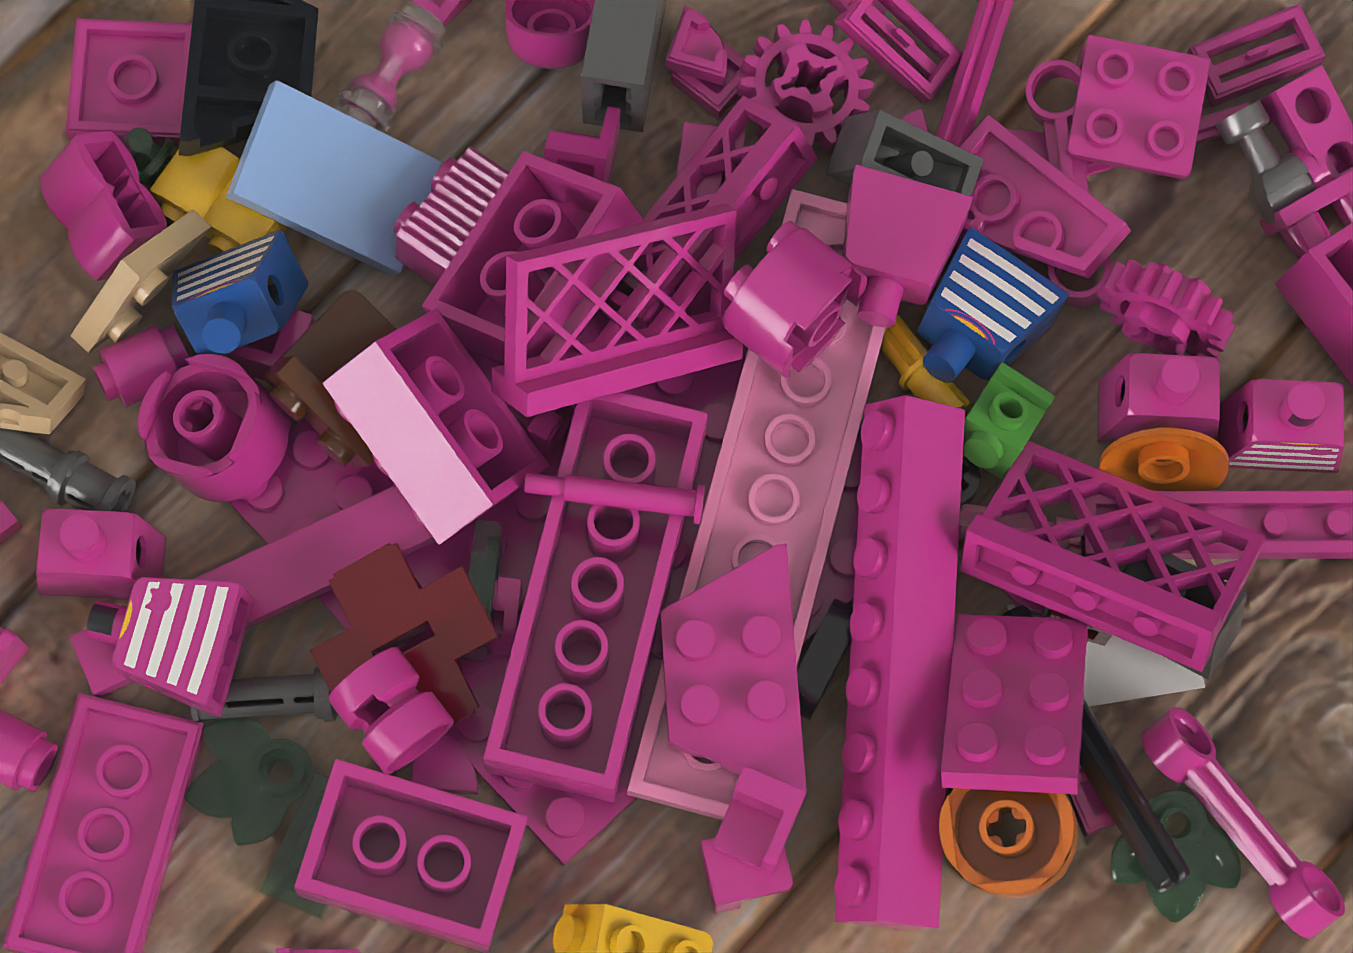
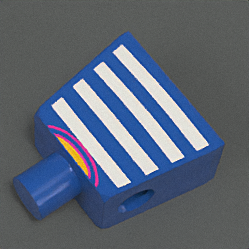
M970 227L917 329L920 336L933 345L923 357V364L926 370L936 379L947 383L953 382L964 367L981 379L990 380L1001 362L1006 365L1011 364L1049 331L1070 294L979 231Z
M278 230L175 270L172 275V308L197 355H221L276 334L283 329L305 293L309 282L283 231ZM268 277L274 284L267 286Z

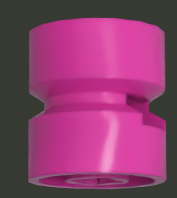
M391 647L370 658L343 679L328 697L329 703L350 730H364L366 734L362 746L385 775L401 769L423 754L448 732L454 723L453 718L432 691L419 692L417 690L419 675L398 647Z

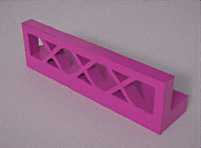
M743 95L643 219L645 222L726 203L737 209L735 262L818 158L798 124ZM750 120L767 128L755 145L735 150V139ZM725 170L726 181L716 193L697 197L696 187L705 175ZM714 227L703 230L687 251L697 262L700 261L713 244ZM658 241L649 243L633 266L637 269L647 266L648 272L667 246L665 244L658 246ZM680 260L659 289L671 298L692 269ZM705 283L684 312L691 316L710 293L711 286ZM614 288L604 302L619 310L628 296ZM652 296L633 321L638 329L648 328L664 305Z

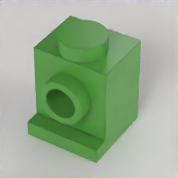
M1001 362L965 417L963 456L967 457L976 466L984 468L1002 480L1056 396Z

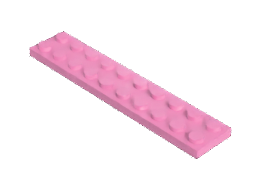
M792 189L782 225L792 221L798 227L808 229L842 256L847 203ZM849 300L845 301L839 316L845 322V325L824 351L805 369L797 372L791 367L790 377L785 378L748 348L680 599L686 597L777 544H787L796 665H798L862 420L864 405L867 401L886 328L868 324L858 318L857 312L860 301L857 306ZM662 662L627 795L723 820L740 775L722 768L719 763L705 757L697 758L669 746Z

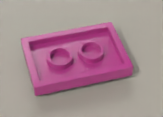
M957 614L941 766L942 788L1078 794L1088 624L1069 618Z

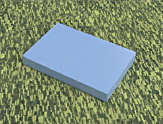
M276 80L268 87L226 198L394 276L399 274L403 267V264L395 258L396 234L393 232L395 223L410 203L416 202L421 205L428 198L431 192L432 180L439 170L442 161Z

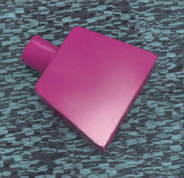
M856 164L848 194L842 257L865 274L868 279L857 312L859 319L874 326L891 327L895 323L901 300L917 305H926L964 228L973 201L972 196Z
M1133 353L1127 354L1099 379L1097 442L1113 443L1128 434L1157 427L1193 430L1218 441L1220 359L1202 356ZM1121 395H1124V399L1121 404Z
M44 509L37 560V592L39 595L130 599L132 588L137 578H163L167 539L153 526L134 513ZM136 550H141L139 564H137Z

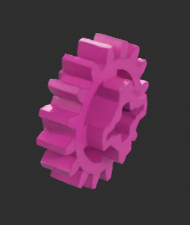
M802 20L798 33L791 35L789 29L783 23L779 24L773 36L774 43L768 38L760 36L756 40L753 49L756 56H745L740 71L748 77L740 79L737 95L751 98V100L798 124L811 148L813 142H819L823 150L829 153L835 147L837 142L836 133L839 135L845 117L865 113L869 110L870 105L862 99L869 98L873 89V81L859 78L864 74L868 66L867 58L852 60L849 53L855 41L848 38L839 45L832 41L834 27L831 25H827L819 36L812 34L809 20ZM777 62L779 65L777 71L779 78L774 79L771 86L766 87V73ZM795 82H800L802 87L796 89L794 87ZM814 88L816 90L815 94L811 95L808 89ZM844 89L843 106L833 115L831 111L833 107L831 98L836 97L838 91ZM759 125L755 135L760 139L767 128Z
M1129 259L1126 266L1116 262L1112 269L1109 270L1097 293V297L1102 300L1099 307L1101 310L1113 314L1111 321L1114 324L1123 326L1121 331L1134 343L1146 344L1166 355H1183L1186 352L1190 356L1205 357L1206 355L1218 358L1220 352L1224 351L1236 326L1231 322L1234 317L1233 312L1220 308L1223 300L1220 297L1210 295L1211 290L1204 282L1198 278H1188L1179 271H1172L1166 264L1149 262L1147 268H1144L1133 259Z

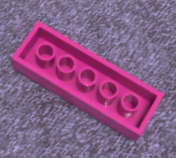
M622 392L577 403L557 477L566 478V474L692 490L706 436L708 413ZM552 496L483 757L486 772L614 803L685 516L563 501V497Z

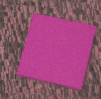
M76 18L65 132L69 141L76 134L111 130L123 143L179 145L192 23Z

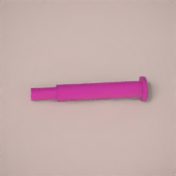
M526 473L524 492L563 497V501L694 517L693 524H700L705 485L699 484L697 491L568 474H566L565 478Z

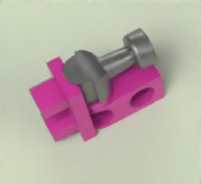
M1323 65L1216 124L1225 143L1233 144L1239 141L1255 176L1250 184L1248 193L1250 203L1254 205L1258 214L1263 218L1259 223L1267 237L1280 232L1286 244L1297 258L1300 259L1308 250L1332 236L1318 212L1319 209L1332 203L1343 225L1346 227L1351 223L1353 224V123ZM1274 122L1290 150L1289 153L1281 157L1261 129Z

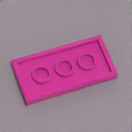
M78 693L2 947L19 953L143 952L207 729L204 723Z

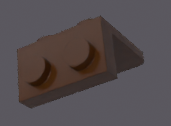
M355 290L342 293L262 376L274 388L270 396L275 403L294 420L299 421L303 417L320 434L316 440L320 447L332 459L344 467L348 463L352 466H370L374 462L373 453L353 425L339 414L335 407L334 399L322 383L375 341L397 330L360 292Z

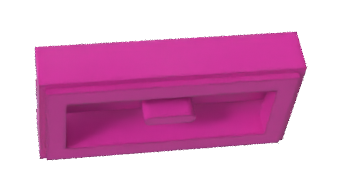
M850 0L848 10L840 13L834 23L920 103L930 101L960 61L963 53L907 0L878 1L942 60L939 65L934 63L919 49L910 36L901 28H897L871 4L873 0ZM861 17H862L863 19H865L878 33H880L892 46H894V47H895L907 60H909L921 73H923V74L928 78V80H926V79H925L918 71H916L903 57H901L889 44H887L875 31H873V30L861 19Z
M1300 4L1189 47L1186 54L1211 58L1290 26H1294L1297 32L1213 65L1210 61L1206 88L1209 92L1207 99L1211 107L1318 66L1323 62L1326 55ZM1302 46L1306 49L1224 83L1220 80Z

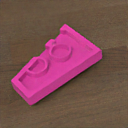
M989 114L960 146V148L984 159L972 193L973 201L961 234L965 235L970 227H973L1003 249L1089 279L1131 232L1126 222Z

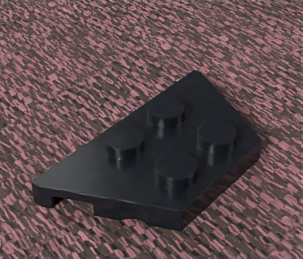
M303 0L194 1L179 140V156H192L247 140L268 87L276 80L310 97L312 96L319 11L317 7Z

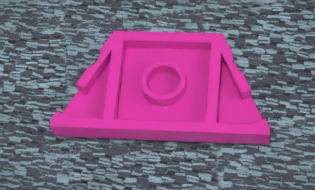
M777 544L660 611L669 746L697 758L705 757L717 762L722 768L738 775L741 774L744 765L807 791L787 544Z

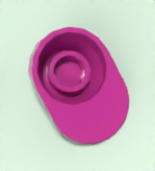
M506 0L505 28L512 53L530 65L545 69H560L580 62L585 57L595 0Z

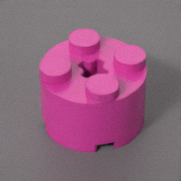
M792 221L784 223L776 231L767 245L766 250L769 253L760 261L755 269L747 264L732 277L724 290V296L731 300L732 303L722 317L725 330L785 378L790 377L791 367L797 372L802 371L832 342L845 325V322L839 318L843 304L846 300H849L857 306L864 294L868 280L865 274L808 229L800 228Z
M199 354L185 359L189 364L173 374L166 370L149 387L141 403L138 415L139 435L145 442L150 459L187 491L201 499L213 502H227L237 499L252 500L257 498L265 491L268 480L275 473L284 457L291 424L289 415L275 403L270 396L271 393L240 364L228 357L217 354Z

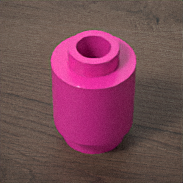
M154 325L100 349L99 354L102 363L92 368L107 400L111 401L119 397L125 408L142 401L155 379L166 370L173 374L180 368L188 365L189 363L185 359L189 358L173 325L160 330Z
M0 709V784L12 790H18L23 787L34 792L49 774L57 756L58 745L47 740V732Z

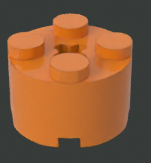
M953 788L941 808L939 835L947 859L960 876L985 893L1012 899L1038 894L1052 886L1065 875L1076 851L1078 825L1074 809L1065 794ZM1012 813L1018 823L1026 824V832L1016 835V845L1007 847L1002 838L992 835L993 828L1002 826L1004 822L1003 815Z

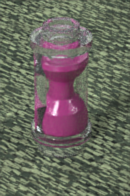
M405 3L401 11H393L386 20L387 27L383 30L379 42L381 54L379 66L372 72L353 78L344 90H340L333 100L340 112L385 134L391 127L390 120L397 110L398 96L396 86L399 79L405 74L414 73L426 67L432 57L438 56L443 48L441 39L446 32L445 26L431 12L413 3Z

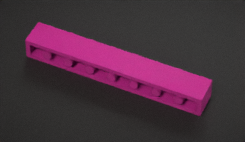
M907 395L864 405V421L861 426L862 457L860 485L857 491L859 506L857 543L853 557L855 578L853 612L850 617L849 677L846 683L847 717L845 743L842 750L844 765L842 804L838 817L840 830L838 873L834 885L836 897L835 922L890 929L939 928L943 848L939 835V819L941 808L946 798V788H942L941 766L953 657L965 410Z

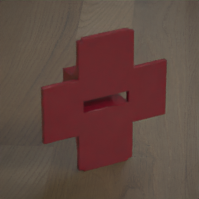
M388 543L333 574L334 578L328 581L351 627L310 650L330 692L355 669L374 657L373 651L382 652L391 647H397L432 628L434 636L402 653L419 675L417 690L419 692L432 691L453 718V725L476 713L475 709L480 706L463 673L460 660L457 659L499 636L463 566L422 588L410 569L398 543L393 545Z

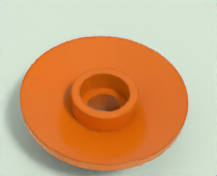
M1157 427L1134 432L1114 441L1102 453L1099 460V470L1152 491H1213L1223 483L1228 475L1229 458L1225 448L1218 441L1205 434L1188 429Z

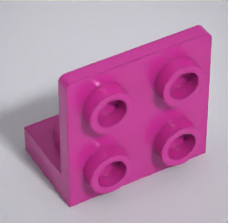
M1088 35L1076 63L1081 72L1066 154L1071 158L1186 179L1192 169L1211 58Z

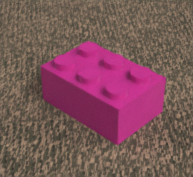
M523 151L421 307L427 313L437 308L466 349L504 365L506 255L636 225L645 221L620 187ZM606 253L594 256L578 279L591 289L613 259ZM548 267L529 272L528 299L534 304L558 274L553 268ZM571 286L549 317L562 327L585 296ZM545 323L540 326L527 343V358L539 356L556 335ZM583 329V330L581 331V333L577 336V338H576L577 340L579 339V337H580L581 334L583 333L584 329Z
M437 308L375 341L322 383L334 399L335 407L339 414L353 425L373 453V458L378 468L392 479L410 504L417 522L431 533L438 545L525 485L526 473L540 474L550 466L504 401L491 391V383Z
M335 759L294 889L297 895L302 898L488 953L526 830L528 816Z

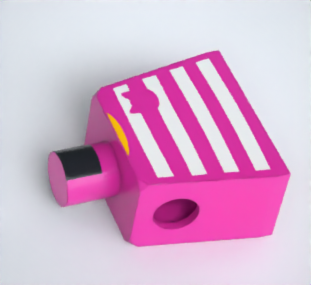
M1273 379L1250 380L1220 404L1218 442L1225 448L1228 454L1229 468L1338 473L1344 448L1343 385L1334 382ZM1243 420H1248L1246 429L1244 431Z
M141 577L137 578L133 585L127 607L103 601H96L89 613L86 633L88 639L116 645L111 667L123 677L207 714L221 717L255 599L241 584L235 582Z

